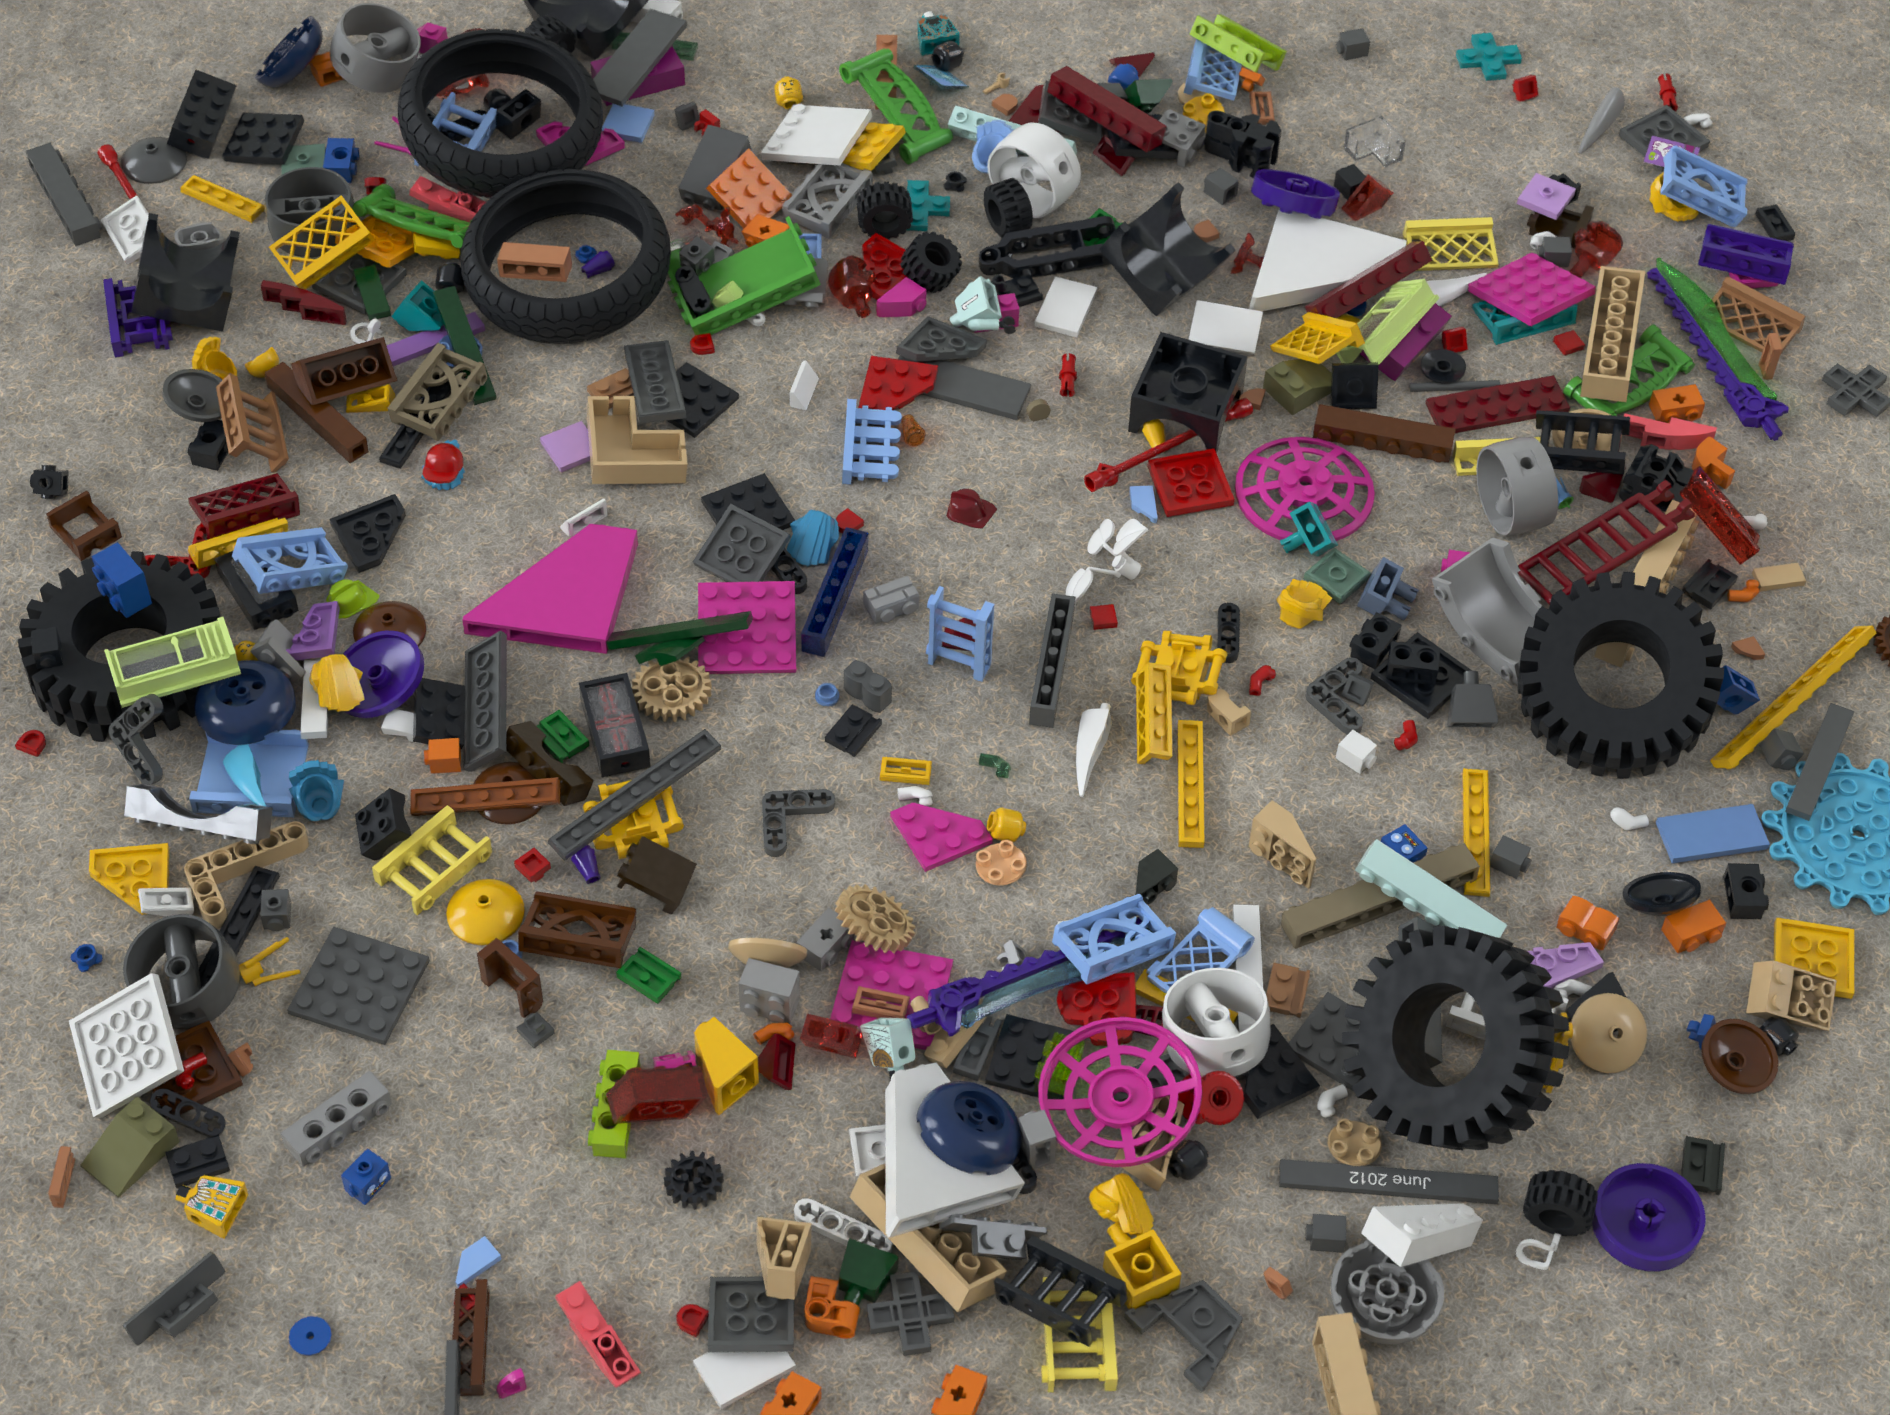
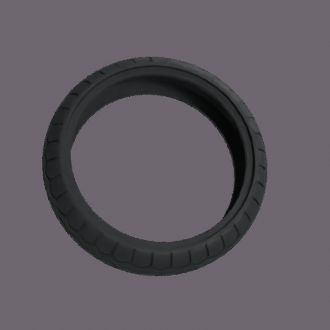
M482 29L450 37L433 46L414 63L407 73L400 90L398 121L408 150L418 164L430 175L458 191L474 196L491 198L508 185L538 173H548V171L553 170L564 171V169L581 170L592 157L600 140L603 126V107L598 88L590 73L579 60L561 46L527 32H517V30ZM500 73L526 77L552 89L569 105L576 119L565 134L545 147L519 154H491L464 147L449 139L433 125L425 111L432 99L447 86L475 75ZM548 186L532 190L525 194H534L546 189Z
M582 169L548 171V173H538L508 185L492 196L480 208L470 222L464 236L461 248L462 277L473 303L487 319L499 328L515 336L541 343H579L606 336L625 327L638 318L653 303L660 293L669 271L671 259L670 239L665 222L658 209L645 194L633 185L602 172ZM548 186L540 192L534 194H525L532 190ZM562 215H591L611 220L628 229L642 244L637 258L620 277L598 290L574 297L543 298L527 295L508 287L490 271L493 260L502 247L503 242H507L517 232L533 223Z

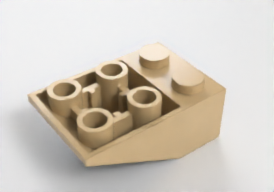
M1271 800L1253 818L1248 847L1251 848L1255 855L1263 856L1270 861L1275 869L1282 870L1290 875L1296 884H1302L1309 889L1312 883L1316 857L1293 814Z
M1774 960L1754 962L1746 1013L1763 1019L1782 1017L1789 1024L1829 1031L1837 980Z

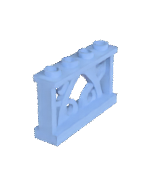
M1676 145L1664 156V180L1661 194L1731 227H1736L1747 215V208H1745L1746 178ZM1698 178L1709 183L1715 191L1711 192L1700 187L1693 179Z
M322 527L237 538L232 554L233 559L236 562H240L257 586L259 594L334 584L344 579L348 564L340 559L325 538L326 533ZM288 555L306 560L301 568H293L278 561L281 556ZM262 568H268L267 572H264Z
M1137 894L1059 923L1055 926L1052 943L1058 946L1081 973V979L1087 985L1171 952L1176 932L1171 927H1166L1143 901L1142 895ZM1137 915L1143 921L1139 925L1135 924ZM1103 929L1127 933L1124 944L1121 946L1110 943H1097V939ZM1072 940H1075L1076 943L1081 944L1083 946L1075 945L1072 942ZM1088 952L1089 958H1086L1083 953Z

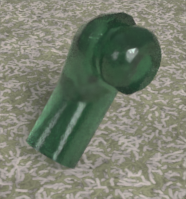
M985 753L980 754L979 765L997 768V777H1009L1011 765L1002 757Z

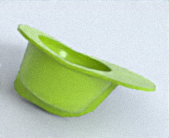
M344 579L332 585L326 601H338L340 608L339 619L351 617L369 608L377 602L380 595L359 580Z

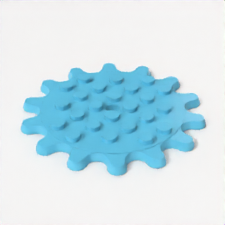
M1837 753L1810 821L1785 812L1796 785H1788L1781 781L1772 784L1771 794L1783 804V808L1778 811H1764L1761 816L1762 824L1766 828L1778 831L1783 837L1781 841L1775 842L1770 846L1769 852L1772 859L1776 861L1790 860L1796 863L1800 869L1794 875L1795 886L1802 890L1812 885L1826 887L1831 893V906L1835 909H1842L1847 906L1851 898H1860L1866 901L1875 915H1883L1890 907V777L1888 776L1889 766L1884 760L1874 759L1867 769L1859 770L1851 765L1849 758L1845 754ZM1806 761L1797 763L1795 769L1798 777H1800ZM1856 830L1862 832L1865 835V838L1858 837L1856 835L1853 836V831Z

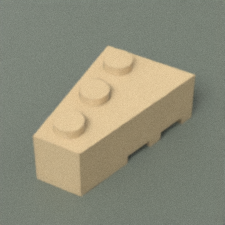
M1170 1096L1154 1099L1151 1112L1164 1118L1169 1107ZM1179 1100L1174 1117L1171 1120V1123L1178 1126L1185 1105ZM1143 1120L1132 1130L1133 1139L1146 1135L1155 1126ZM1163 1131L1153 1140L1136 1146V1158L1146 1156L1163 1148L1173 1141L1175 1136ZM1124 1149L1118 1150L1114 1160L1125 1159ZM1173 1149L1162 1157L1148 1163L1121 1168L1159 1192L1166 1178Z
M757 1217V1249L766 1295L768 1297L795 1300L811 1252L812 1223Z

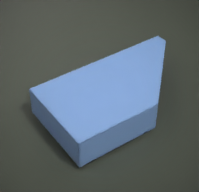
M1153 485L1130 486L1131 508L1137 513H1142L1148 517L1152 523H1157L1158 518Z
M485 1236L462 1251L456 1278V1286L458 1288L463 1283L467 1284L502 1260L499 1252Z

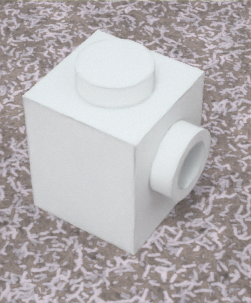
M1352 730L1338 744L1336 759L1360 774L1365 768L1370 769L1377 759V756H1375L1377 745L1369 738Z

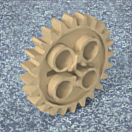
M688 656L684 660L679 659L661 667L658 661L654 663L650 660L648 661L649 667L641 665V672H635L636 679H632L631 688L635 702L638 704V710H645V716L653 713L654 720L658 719L659 716H663V722H666L668 717H672V720L676 722L678 716L686 720V714L688 713L694 717L695 709L702 711L703 704H708V697H711L712 685L709 672H705V666L698 667L697 660L690 663V657Z
M858 884L854 888L848 886L847 890H843L835 903L837 905L835 911L839 913L837 919L843 921L841 926L849 928L848 934H855L857 936L856 941L863 940L865 947L871 944L875 951L880 947L884 953H887L888 950L895 953L897 949L902 951L904 947L907 948L915 935L913 930L916 926L911 924L914 919L907 916L909 911L901 909L903 904L895 903L894 896L887 897L886 891L883 890L879 893L875 886L872 890L866 884L862 888Z

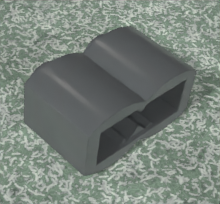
M854 660L844 669L845 691L850 696L862 700L868 709L881 713L892 703V685L887 678L873 673L867 664L858 660Z

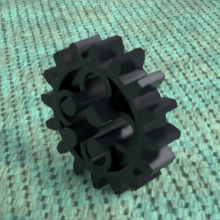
M694 1151L690 1152V1157H685L681 1153L680 1161L672 1159L671 1168L665 1169L664 1187H666L667 1196H672L674 1204L682 1201V1208L692 1204L693 1209H697L698 1203H702L707 1207V1200L710 1198L716 1201V1192H722L724 1179L723 1173H721V1165L715 1164L713 1156L705 1159V1152H701L699 1157L695 1156ZM698 1167V1177L694 1178V1169ZM693 1181L694 1190L691 1193H687L690 1190L689 1182Z

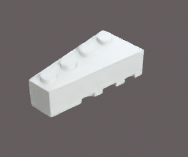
M1464 1203L1374 1206L1362 1234L1399 1267H1403L1470 1247L1483 1219Z

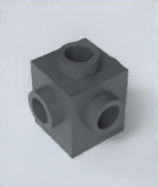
M698 236L689 244L684 245L679 252L680 266L692 267L697 276L702 272H706L715 261L714 248Z

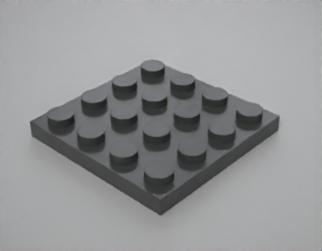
M333 927L287 1009L288 1014L385 1045L430 962L429 956Z

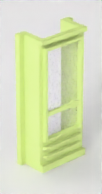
M1426 280L1401 281L1391 285L1390 291L1385 293V297H1382L1358 323L1365 343L1358 348L1348 345L1336 353L1341 363H1352L1360 355L1361 351L1364 350L1370 362H1378L1380 364L1439 299L1438 295L1433 294Z
M224 617L217 618L218 621L115 650H104L121 707L131 706L139 698L148 694L162 697L241 674Z

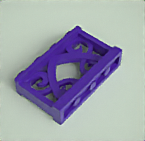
M1708 224L1698 265L1785 285L1792 263L1794 243Z

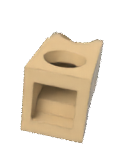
M1218 689L1216 694L1208 695V713L1230 736L1250 725L1251 711L1246 706L1239 708L1229 699V694L1225 690Z

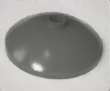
M165 137L144 138L126 149L121 158L122 170L126 176L136 182L145 184L165 182L182 172L187 163L186 151L167 145L168 138Z
M199 369L176 371L169 375L164 382L162 389L163 399L173 412L185 419L195 422L219 420L222 416L216 387L222 379L210 372Z

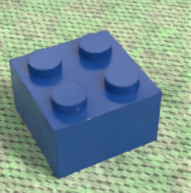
M118 542L92 556L94 563L92 571L99 580L96 584L97 588L103 596L107 595L110 598L109 601L115 611L120 610L127 618L152 604L144 572Z

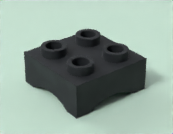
M389 788L355 814L362 856L374 861L379 860L390 846L411 836L410 827L404 816V804L406 802L404 794Z

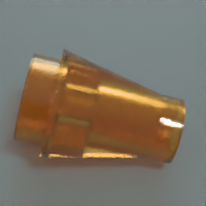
M904 415L901 423L905 443L913 447L921 445L925 440V430L914 419L913 415Z

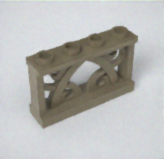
M437 343L389 405L388 412L391 422L398 425L401 423L439 441L443 435L448 433L453 421L460 417L466 404L472 401L478 388L485 384L487 380L485 364L446 349L445 345ZM446 363H451L455 367L451 369ZM462 370H467L471 372V374L468 376L466 380L462 379L463 377L467 376L466 373H459L456 376L455 374ZM449 381L451 396L444 400L430 403L429 394L426 389L429 386H439ZM421 396L425 398L423 404L422 400H419ZM408 413H414L419 415L418 418H416ZM425 414L429 415L431 421L434 416H438L433 424L423 420Z

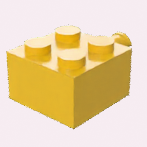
M1120 1222L1112 1224L1107 1229V1234L1111 1237L1116 1247L1105 1251L1103 1269L1106 1273L1125 1282L1127 1293L1125 1305L1128 1309L1133 1307L1137 1309L1146 1305L1148 1301L1158 1300L1179 1289L1181 1272L1154 1229L1133 1239L1130 1238L1128 1233H1123Z

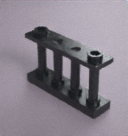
M1536 410V429H1542L1540 443L1545 448L1553 469L1624 474L1626 452H1619L1621 435L1630 434V417ZM1551 430L1565 431L1563 448L1549 447ZM1574 432H1589L1586 449L1572 448ZM1598 433L1612 434L1610 451L1596 450Z
M1032 1235L1026 1242L1029 1261L1010 1283L998 1277L994 1280L996 1298L1003 1305H1010L1067 1335L1073 1342H1080L1090 1347L1092 1337L1089 1325L1107 1303H1113L1120 1308L1127 1301L1125 1282ZM1038 1267L1051 1271L1052 1273L1033 1295L1020 1289ZM1060 1279H1066L1074 1283L1075 1285L1056 1308L1043 1301ZM1084 1291L1097 1295L1096 1300L1079 1320L1066 1314Z

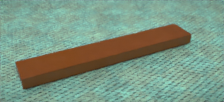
M557 777L411 789L410 814L412 816L433 815L440 812L447 805L455 813L560 804V779Z

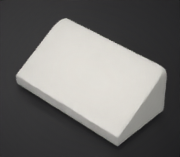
M803 360L790 390V406L802 410H807L819 380L817 374L807 361Z
M603 498L566 520L560 528L569 537H572L589 524H594L607 516L606 500Z

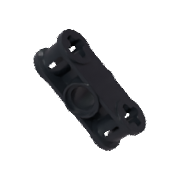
M690 266L680 267L675 273V278L688 306L692 309L696 318L715 310L702 281L699 280L694 269Z

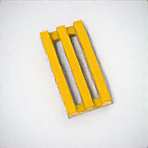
M882 757L880 781L929 785L932 761ZM886 765L902 766V767H901V768H889V767H886ZM910 767H913V768H924V769H926V771H923V770H912Z

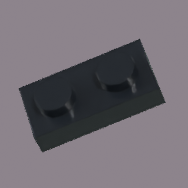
M1777 204L1757 208L1755 215L1770 238L1783 241L1794 240L1796 233Z

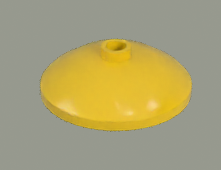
M480 879L462 886L453 894L447 906L446 916L450 929L458 938L475 945H488L495 938L503 941L513 935L523 921L525 909L521 895L513 886L496 879Z

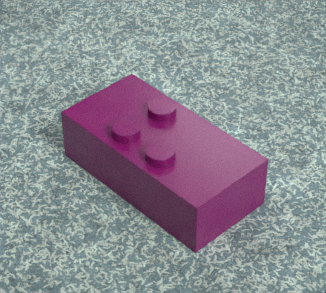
M673 46L669 48L628 100L685 85L684 65ZM611 56L590 62L592 78L597 75ZM603 100L605 106L613 105V103Z
M1435 303L1379 364V370L1390 379L1396 381L1440 334L1452 316ZM1362 350L1360 355L1370 362L1366 353Z

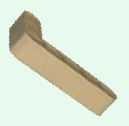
M297 821L289 822L271 829L270 838L259 840L258 844L244 843L241 840L189 860L184 866V871L203 919L216 929H219L228 916L217 884L253 871L255 866L262 868L305 851L308 848L309 841L304 824Z

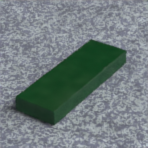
M371 265L353 269L369 321H372L374 318L381 319L391 316L376 266Z

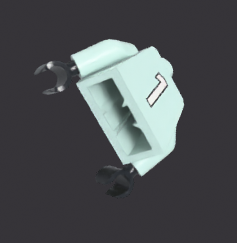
M996 275L993 277V281L980 276L975 281L970 282L966 289L956 297L957 313L950 317L952 325L957 328L964 325L972 331L999 330V328H1003L1007 334L1015 333L1016 330L1013 326L1015 321L1012 317L1007 316L1002 321H999L1002 315L997 292L1001 293L1007 290L1003 276Z

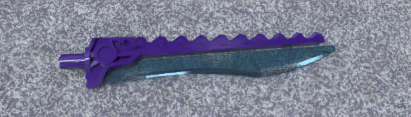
M1137 917L1135 924L1139 925L1143 921ZM1102 930L1098 936L1097 943H1110L1121 946L1124 944L1127 933L1117 930L1113 932ZM1044 950L1042 956L1038 959L1025 957L1021 965L1006 964L1003 971L999 973L995 970H988L982 979L965 977L939 988L931 989L928 993L929 1008L909 1014L907 1019L911 1021V1028L916 1029L935 1022L943 1030L947 1031L948 1036H953L960 1031L961 1026L968 1029L975 1022L1036 994L1083 980L1081 979V973L1061 950L1057 952ZM1088 952L1083 953L1086 958H1089ZM984 997L982 1004L979 1005L980 998Z

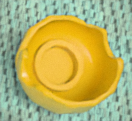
M271 347L244 366L250 375L262 378L265 377L266 371L279 364V356L274 348Z

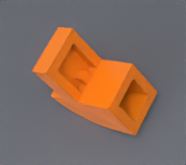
M1710 436L1699 444L1692 463V470L1707 475L1715 485H1719L1724 489L1731 485L1735 473L1734 469L1723 463L1728 448Z

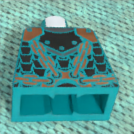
M928 11L922 15V18L917 20V36L921 56L932 54L937 45L949 41L960 45V34L947 15L934 16L932 12Z

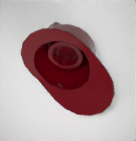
M964 488L951 493L950 505L946 516L954 522L983 529L997 511V508L987 500L981 499L975 490Z

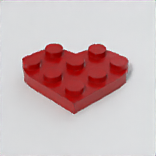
M1135 972L1115 973L1087 985L1081 979V976L1070 979V983L1058 991L1056 1000L1060 1015L1067 1024L1085 1026L1091 1022L1107 1018H1137ZM1116 1030L1118 1045L1131 1042L1135 1031ZM1106 1032L1089 1037L1093 1045L1107 1046Z

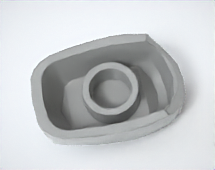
M212 222L186 226L176 230L174 233L175 243L188 249H209L224 242L222 232Z

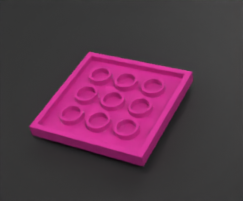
M1534 253L1527 254L1468 284V292L1529 326H1533L1594 295L1596 286L1588 283L1586 280L1573 275L1569 271Z
M795 581L698 583V619L751 611L753 617L748 629L703 636L705 641L698 645V667L705 666V672H709V674L796 673Z
M851 940L828 1031L863 1038L860 1025L878 1019L852 1013L858 986L910 996L909 1006L905 1015V1019H907V1015L914 1013L910 1006L914 998L923 996L928 1002V993L931 989H936L949 983L953 959L907 950L899 951L898 949L895 953L890 950L884 953L880 947L875 951L871 944L865 947L864 942ZM861 996V998H864V999H869V1000H873V1001H876V1000H877V999H872V998H867V997ZM886 1001V1003H888V1004H893V1005L902 1006V1004H897V1003H892V1002H887V1001ZM920 1027L912 1028L914 1048L926 1050L931 1045L935 1034H927L921 1031Z

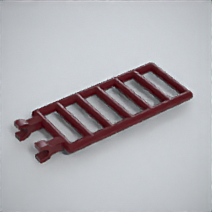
M1664 480L1657 486L1656 490L1646 496L1643 493L1635 494L1518 565L1520 571L1517 573L1550 605L1552 594L1528 571L1529 569L1540 563L1564 587L1562 591L1569 595L1573 582L1548 559L1549 557L1560 551L1584 575L1582 578L1589 585L1596 581L1597 574L1611 572L1674 534L1678 530L1677 523L1696 517L1695 513L1689 509L1693 507L1692 503L1686 498L1679 503L1676 509L1668 514L1660 510L1656 506L1658 503L1675 498L1674 494L1669 491L1672 488L1671 484ZM1640 503L1665 528L1653 534L1628 510ZM1620 515L1645 540L1633 546L1608 522ZM1600 527L1625 552L1613 558L1588 534ZM1580 539L1605 564L1593 571L1568 546Z

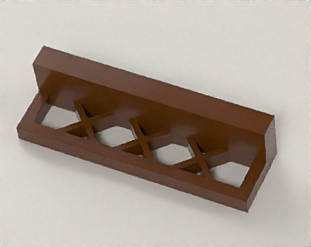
M476 1279V1288H455L452 1340H457L459 1343L460 1338L463 1341L459 1345L461 1351L466 1346L472 1350V1359L466 1364L461 1361V1375L466 1372L471 1376V1388H460V1396H484L490 1301L488 1279ZM468 1294H474L475 1306L467 1312L461 1306V1297H468ZM460 1310L465 1314L461 1319ZM470 1320L474 1324L473 1333L466 1338L459 1331L460 1327Z

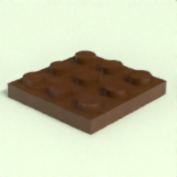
M209 1020L175 1036L181 1061L200 1052L204 1053L207 1058V1064L194 1070L191 1077L194 1078L193 1087L184 1090L177 1086L175 1077L152 1089V1092L154 1093L159 1089H168L202 1105L243 1086L237 1070L228 1057ZM164 1095L161 1099L156 1098L161 1109L164 1105L172 1108L170 1114L175 1115L176 1108L181 1103L180 1101L176 1100L175 1105H172L168 1102V1096ZM185 1106L180 1110V1115L194 1108Z

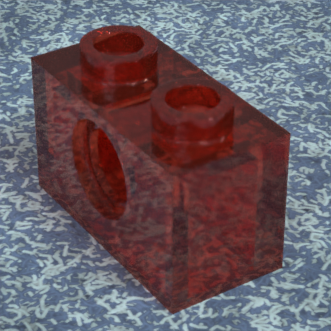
M807 1013L800 1040L805 1046L856 1059L863 1035L860 1028L856 1025Z

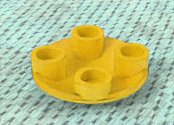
M1210 93L1192 98L1183 107L1184 116L1205 124L1206 127L1210 112H1225L1222 104Z

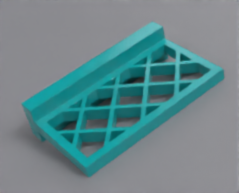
M1486 301L1472 304V309L1493 334L1492 339L1498 345L1576 324L1578 305L1574 304L1533 326H1529L1509 314L1507 316L1496 314L1498 311H1504ZM1488 308L1493 310V312L1483 311L1482 309Z

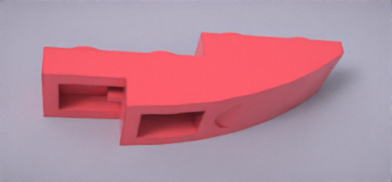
M422 176L412 186L409 194L428 204V210L469 223L486 203L468 193L461 191L455 193Z
M1624 413V416L1630 417V434L1626 436L1642 439L1640 446L1652 444L1659 447L1658 449L1665 450L1696 449L1707 437L1710 436L1714 439L1717 430L1716 427L1671 417L1669 424Z
M581 1281L556 1295L555 1299L569 1319L570 1327L615 1388L641 1373L613 1327L608 1325Z

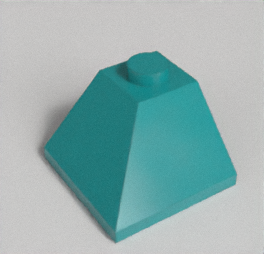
M422 280L405 297L391 316L400 326L408 331L439 330L444 324L433 297L434 290Z

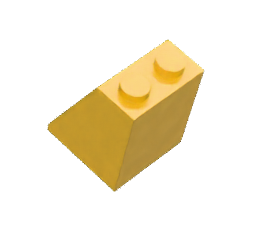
M713 1017L707 1022H702L696 1028L694 1038L696 1061L714 1110L720 1115L759 1084L758 1056L716 1017Z

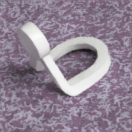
M374 318L370 323L362 322L356 324L351 329V339L358 344L366 342L357 338L355 332L359 328H368L370 333L367 341L373 340L376 332L379 334L383 332L379 329L381 321Z
M1554 1234L1551 1245L1533 1239L1523 1240L1516 1249L1518 1260L1534 1268L1548 1269L1553 1252L1557 1251L1561 1234ZM1532 1245L1549 1250L1546 1262L1543 1263L1527 1258L1523 1253V1248Z

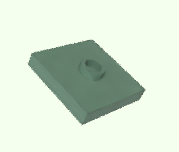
M325 144L293 146L285 165H281V175L303 167L323 168L326 152Z
M1334 547L1304 573L1303 579L1321 586L1333 600L1341 604L1369 580L1371 572Z

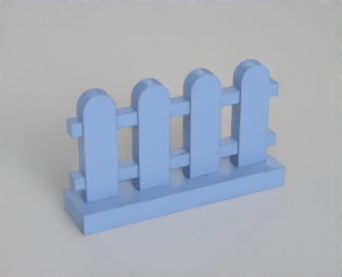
M847 399L842 484H851L852 477H858L860 481H864V478H880L882 482H888V479L897 478L899 468L895 464H889V461L898 460L900 450L896 446H890V443H898L901 438V432L896 428H891V425L896 426L901 423V413L892 410V407H886V410L868 409V406L864 405L862 408H856L857 399ZM855 423H860L861 426H855ZM867 424L885 425V428L867 427ZM854 441H860V444H854ZM866 442L884 443V445H869ZM853 459H859V462H853ZM865 460H881L883 463L865 462Z

